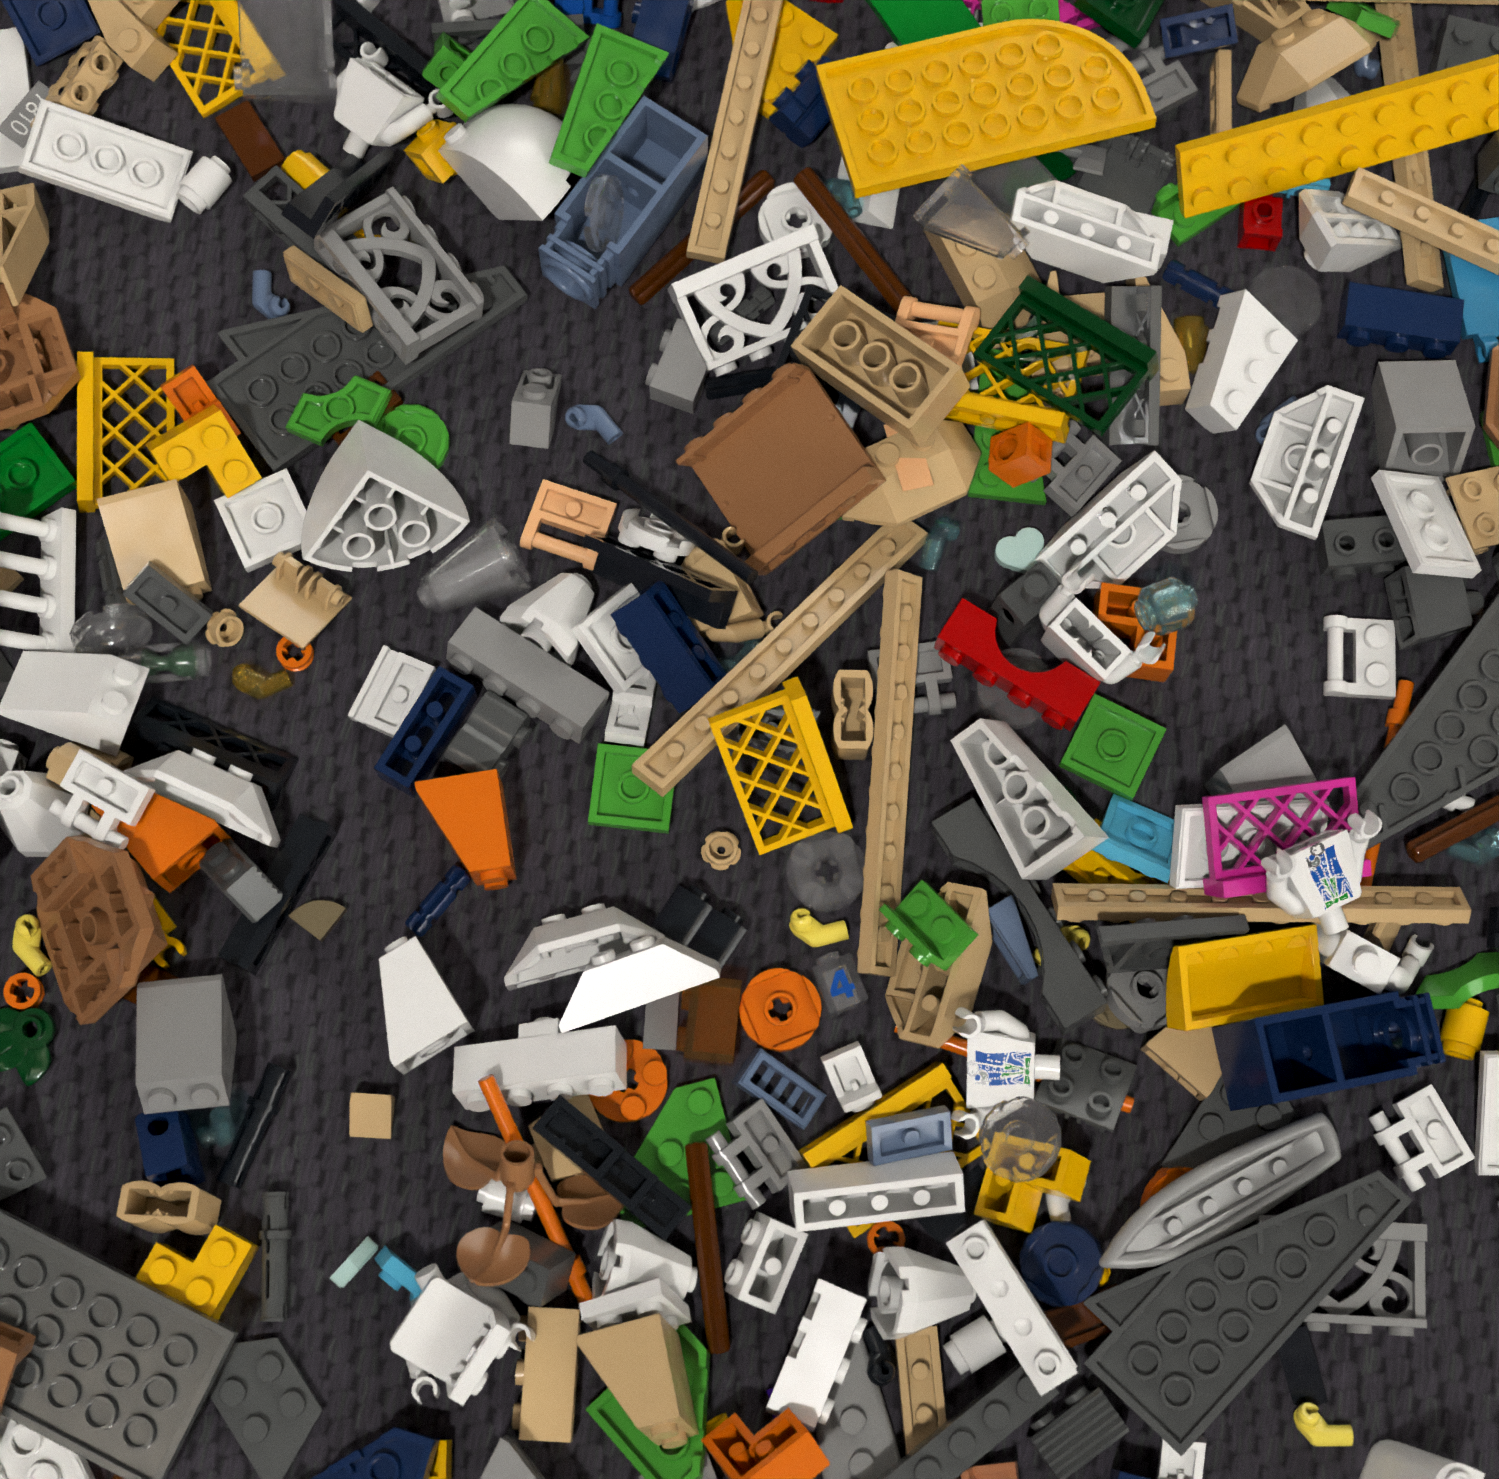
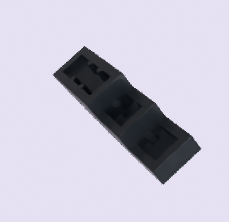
M561 1095L558 1096L533 1126L534 1131L665 1242L692 1209L691 1205L661 1182L659 1177L629 1154L622 1145Z

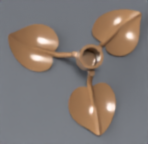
M453 1125L448 1129L443 1147V1164L445 1173L452 1183L464 1189L478 1190L485 1187L492 1179L494 1181L501 1180L502 1184L506 1186L501 1231L499 1232L489 1227L477 1228L466 1233L458 1244L456 1253L458 1266L471 1283H475L478 1286H499L518 1277L527 1267L530 1260L529 1241L523 1236L508 1233L511 1224L514 1192L525 1191L533 1183L535 1177L553 1206L562 1207L563 1220L573 1227L583 1230L603 1228L613 1222V1219H616L624 1208L586 1175L571 1176L562 1180L557 1185L556 1195L543 1173V1165L541 1163H534L533 1147L525 1141L514 1140L505 1143L504 1140L496 1136L469 1132Z

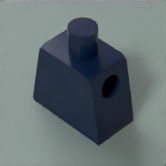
M1233 4L1160 19L1166 58H1183L1217 51L1218 49L1235 47L1239 43Z
M184 1110L153 1114L141 1113L135 1116L146 1178L160 1187L176 1182L195 1185L206 1181L190 1118ZM181 1169V1172L172 1175L169 1173V1171Z

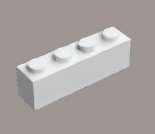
M616 1025L457 1046L454 1047L452 1092L465 1110L475 1112L490 1110L478 1080L491 1074L494 1075L507 1105L516 1107L527 1106L532 1101L548 1099L555 1101L559 1095L566 1100L571 1099L572 1096L586 1094L607 1096L613 1091L627 1089V1044Z
M953 1151L935 1153L873 1166L870 1161L787 1171L790 1211L796 1232L965 1212L963 1172Z

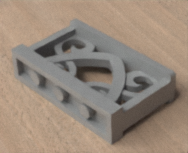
M393 186L385 190V193L336 220L314 238V250L333 274L365 296L373 325L405 365L418 358L420 352L469 323L476 322L482 318L484 296L479 286L475 282L467 280L461 272L460 264L455 256L443 250L438 243L434 230L428 224L423 225L416 216L411 201L406 196L401 197ZM384 216L391 217L399 227L398 231H389L386 228L385 222L381 228V237H374L371 228L374 221ZM363 228L365 238L343 242L342 239ZM369 254H373L376 265L373 269L366 270L360 262H370ZM382 254L403 257L421 264L422 280L417 295L401 287H384L380 289L377 282L383 273L384 259ZM437 275L440 280L435 282V277ZM446 292L451 293L460 304L459 308L452 313H441L429 306L430 302L439 307L449 306L450 302L445 301L441 297ZM402 298L411 303L412 306L410 307L409 304L403 301V307L396 309L391 300ZM424 315L435 321V323L418 333L414 332L415 327Z
M1258 1215L1257 1219L1251 1222V1226L1274 1216ZM1393 1222L1371 1246L1373 1249L1372 1255L1366 1257L1378 1260L1376 1265L1368 1264L1361 1258L1354 1265L1361 1271L1369 1273L1367 1279L1354 1292L1340 1301H1336L1327 1295L1317 1306L1327 1314L1311 1313L1303 1321L1304 1326L1307 1325L1308 1331L1330 1332L1331 1323L1346 1324V1333L1372 1334V1326L1388 1327V1335L1414 1337V1328H1427L1425 1292L1427 1224ZM1402 1242H1408V1278L1392 1271ZM1387 1279L1397 1282L1407 1294V1305L1397 1314L1386 1312L1382 1307V1300L1387 1296L1397 1301L1393 1290L1383 1286ZM1367 1303L1369 1310L1375 1317L1349 1314Z

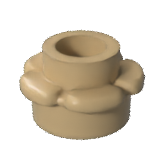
M224 608L221 612H213V616L206 623L207 630L205 631V636L211 644L217 643L220 647L233 646L243 635V623L236 617V613L233 610ZM224 624V629L220 631L221 625Z
M715 831L705 838L706 843L701 847V855L703 860L707 863L709 862L713 869L726 870L729 865H735L739 861L741 849L738 848L739 840L734 834ZM719 847H723L725 849V852L723 854H719L717 852V849Z

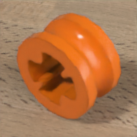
M283 637L276 647V656L281 665L293 672L308 668L314 658L312 645L309 643L306 646V650H301L304 656L301 660L297 661L293 657L286 660L285 655H289L287 648L294 643Z
M25 972L11 976L3 989L6 1002L11 1007L21 1011L37 1008L45 995L41 980ZM27 981L28 986L34 989L33 997L26 996L27 1002L21 1003V998L14 995L16 986L22 988L21 982Z
M894 1221L878 1222L871 1227L867 1235V1244L872 1254L883 1252L882 1249L885 1248L884 1246L877 1248L874 1242V1237H880L876 1233L877 1230L885 1227L888 1233L895 1231L897 1234L898 1242L894 1241L893 1245L904 1247L905 1234L900 1225Z

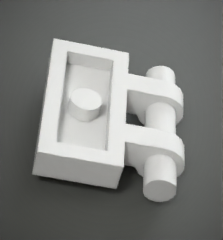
M79 749L60 784V787L71 792L73 795L68 804L58 798L55 799L49 808V813L60 818V823L71 830L79 829L92 836L94 840L124 850L129 842V838L117 832L118 824L120 821H123L130 826L136 827L156 789L91 753ZM89 803L105 811L100 821L86 814V808Z
M1432 1084L1423 1087L1392 1105L1401 1119L1391 1125L1383 1110L1368 1118L1377 1132L1373 1134L1379 1146H1385L1396 1165L1393 1167L1394 1172L1399 1179H1404L1411 1192L1426 1185L1418 1171L1426 1165L1436 1179L1475 1158ZM1406 1132L1409 1133L1420 1152L1411 1158L1399 1139V1136Z

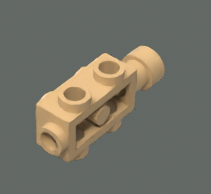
M95 35L92 41L84 42L78 52L71 56L69 65L58 81L49 88L48 96L45 100L92 116L98 108L97 99L104 90H108L116 82L119 76L117 70L123 60L114 53V50L103 37ZM83 58L84 61L79 66V60ZM63 88L62 93L58 95L59 89ZM35 118L30 123L31 128L33 126Z

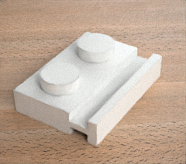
M383 645L348 713L349 718L393 738L436 671V668Z

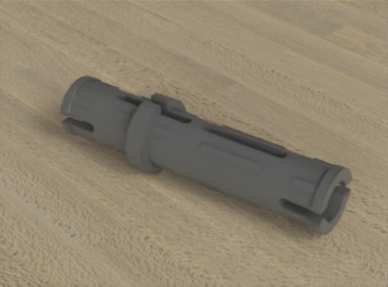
M262 1192V1231H258V1240H262L260 1322L288 1321L287 1250L288 1239H292V1230H288L289 1192Z

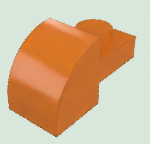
M193 364L160 385V388L172 403L183 422L214 404L222 411L236 436L241 434L232 418Z

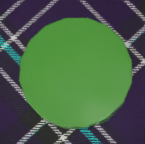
M403 404L395 407L394 411L381 417L376 427L379 431L397 439L416 451L437 469L443 465L448 455L449 433L444 422L433 410L419 404Z

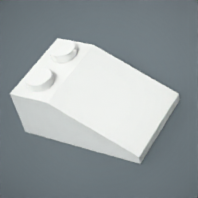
M23 651L0 703V715L117 756L150 669L111 654Z

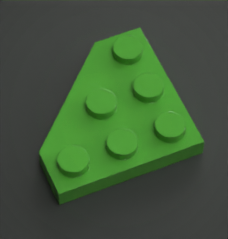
M715 1078L675 1088L634 1157L689 1205H691L685 1153L686 1144L697 1141L706 1142L705 1139L718 1130L728 1143L731 1141ZM707 1143L714 1208L746 1201L744 1197H738L733 1189L735 1183L723 1165L718 1167L711 1156L714 1152ZM623 1208L620 1212L621 1220L633 1222L642 1228L647 1227L627 1209ZM692 1209L686 1216L692 1215Z
M684 1324L679 1325L676 1331L680 1338L699 1435L688 1437V1443L680 1447L665 1449L662 1448V1445L657 1446L636 1428L609 1388L585 1409L645 1479H702L704 1475L705 1445L701 1439L706 1436L710 1352Z

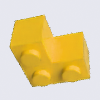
M214 404L145 444L168 481L176 479L179 482L206 466L220 491L227 498H230L262 479L222 411Z
M996 1132L974 1214L1000 1226L1032 1233L1042 1193L1080 1202L1091 1161L1069 1149Z
M215 1225L195 1260L168 1244L156 1242L136 1278L218 1320L260 1246L224 1226Z

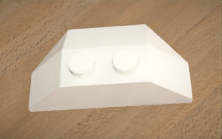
M1057 180L1036 184L1029 188H1019L1016 191L1009 225L1032 259L1101 283L1151 276L1157 272L1163 239L1158 234L1152 233L1146 223L1127 205Z
M1303 189L1299 193V240L1305 248V259L1318 272H1351L1401 249L1402 242L1393 227L1343 205L1342 202L1345 194L1340 191Z
M1326 385L1316 392L1300 398L1273 413L1249 484L1277 527L1313 540L1317 539L1365 398Z
M1155 450L1120 473L1065 523L1035 560L1038 563L1042 562L1062 585L1063 575L1077 562L1082 563L1077 568V574L1080 578L1086 580L1094 573L1093 581L1086 588H1099L1102 582L1121 585L1176 535L1182 479Z
M193 748L191 754L177 750L123 771L156 789L154 792L212 818L217 823L265 845L276 848L279 846L281 839L261 786L250 782L253 777L252 773L234 765H230L228 771L213 765L216 757L196 748Z
M604 903L581 909L582 915L566 919L565 914L553 915L542 919V926L533 928L504 977L505 985L508 991L581 972L585 970L587 964L592 963L590 958L600 952L614 949L615 954L630 950V943L642 937L653 935L654 939L658 940L665 936L614 906L606 908Z
M653 935L631 942L630 950L615 954L614 949L600 952L590 958L592 963L587 964L558 1025L560 1031L564 1033L720 978V964L718 961L669 938L664 937L655 940Z

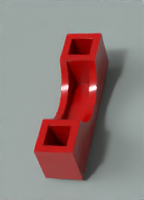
M962 598L936 639L934 648L939 651L938 655L953 666L961 664L971 670L973 677L987 687L995 685L1008 693L1007 698L1017 706L1025 709L1029 706L1041 713L1042 720L1051 727L1058 730L1065 728L1071 731L1101 682L1067 661L1045 672H1029L1014 666L1003 656L997 645L995 635L997 618Z

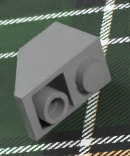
M677 318L673 330L666 329L659 347V351H662L663 354L659 364L652 363L645 384L650 388V399L694 414L704 390V382L707 379V366L685 320Z
M544 368L523 371L511 404L509 444L549 448L555 426L562 379L561 374H553L550 370Z

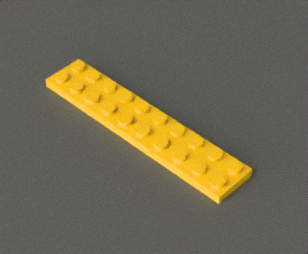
M1499 54L1176 144L1175 154L1180 212L1184 218L1192 217L1357 170L1358 167L1366 168L1499 130Z

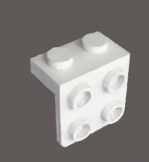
M436 1275L430 1278L390 1339V1348L397 1355L446 1382L448 1398L463 1406L470 1395L476 1396L481 1391L488 1377L486 1370L494 1358L500 1359L505 1354L511 1343L512 1336L510 1335L511 1329L506 1314L445 1278Z

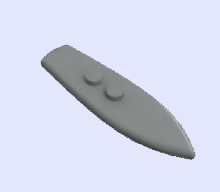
M1322 1112L1314 1113L1230 1149L1173 1180L1150 1197L1129 1217L1099 1260L1100 1266L1103 1268L1135 1269L1169 1263L1231 1236L1255 1221L1258 1215L1267 1213L1341 1159L1338 1135L1330 1120Z
M862 1335L858 1344L850 1341L844 1357L852 1361L842 1385L833 1382L828 1394V1398L835 1400L826 1425L817 1423L815 1427L817 1444L830 1462V1465L821 1471L823 1479H877L901 1459L880 1386L872 1383L866 1372L869 1353Z

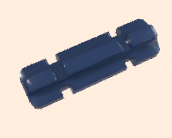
M1177 260L1169 262L1162 276L1163 280L1174 286L1176 283L1182 285L1181 290L1206 303L1208 300L1214 302L1212 306L1219 310L1220 308L1217 307L1220 295L1235 292L1224 285L1222 288L1218 287V282L1192 268L1190 271H1187L1185 269L1186 265Z
M453 865L444 875L446 878L444 882L439 881L419 904L421 909L418 912L414 910L405 922L407 928L417 936L422 937L432 927L431 921L433 919L437 921L457 897L456 892L458 890L462 891L470 882V875L460 866Z

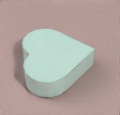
M1026 527L1018 531L1015 537H1003L995 547L994 556L996 561L1004 568L1025 574L1038 563L1035 558L1043 550V535L1035 528Z
M367 1236L329 1279L339 1288H344L378 1250V1245Z

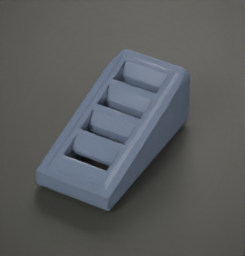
M1010 895L989 908L992 940L1021 985L1024 984L1025 986L1035 979L1038 973L1015 900Z
M754 1048L731 1082L756 1100L762 1098L770 1109L802 1130H805L827 1096L761 1048ZM762 1063L767 1068L755 1085L750 1079ZM776 1072L781 1078L771 1093L768 1094L764 1089ZM789 1082L795 1085V1088L785 1103L782 1104L778 1099ZM804 1091L811 1095L813 1099L804 1111L809 1100L808 1098L799 1113L796 1114L791 1109Z

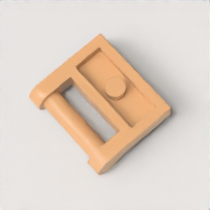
M904 296L894 322L962 368L973 332L979 325L980 308L966 306L964 309L918 302L917 297ZM918 317L936 321L955 323L959 325L958 328H952L915 322L912 320Z
M543 479L521 535L519 546L528 550H532L534 547L582 563L583 568L593 571L599 553L539 533L541 523L585 537V534L608 536L618 509L617 503Z

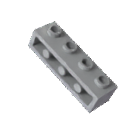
M477 607L472 610L448 641L446 659L456 671L463 675L470 674L477 678L487 690H490L499 697L503 695L516 703L517 708L528 714L529 717L541 719L550 725L551 730L557 736L563 739H572L580 744L606 708L609 696L607 690Z

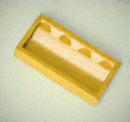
M1307 924L1173 946L1166 983L1167 1028L1190 1031L1324 1005L1317 924Z

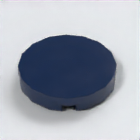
M1055 1220L1037 1227L1025 1239L1019 1254V1265L1021 1264L1022 1279L1038 1300L1051 1306H1071L1085 1301L1098 1289L1104 1275V1268L1099 1264L1103 1252L1098 1240L1087 1228L1072 1221Z

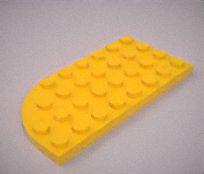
M1047 19L1005 21L816 65V76L855 199L1155 128L1157 118L1145 86L1136 69L1124 54L1102 37L1081 27Z

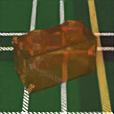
M717 978L682 991L681 1010H688L687 1027L679 1026L676 1051L684 1052V1062L733 1067L742 980Z

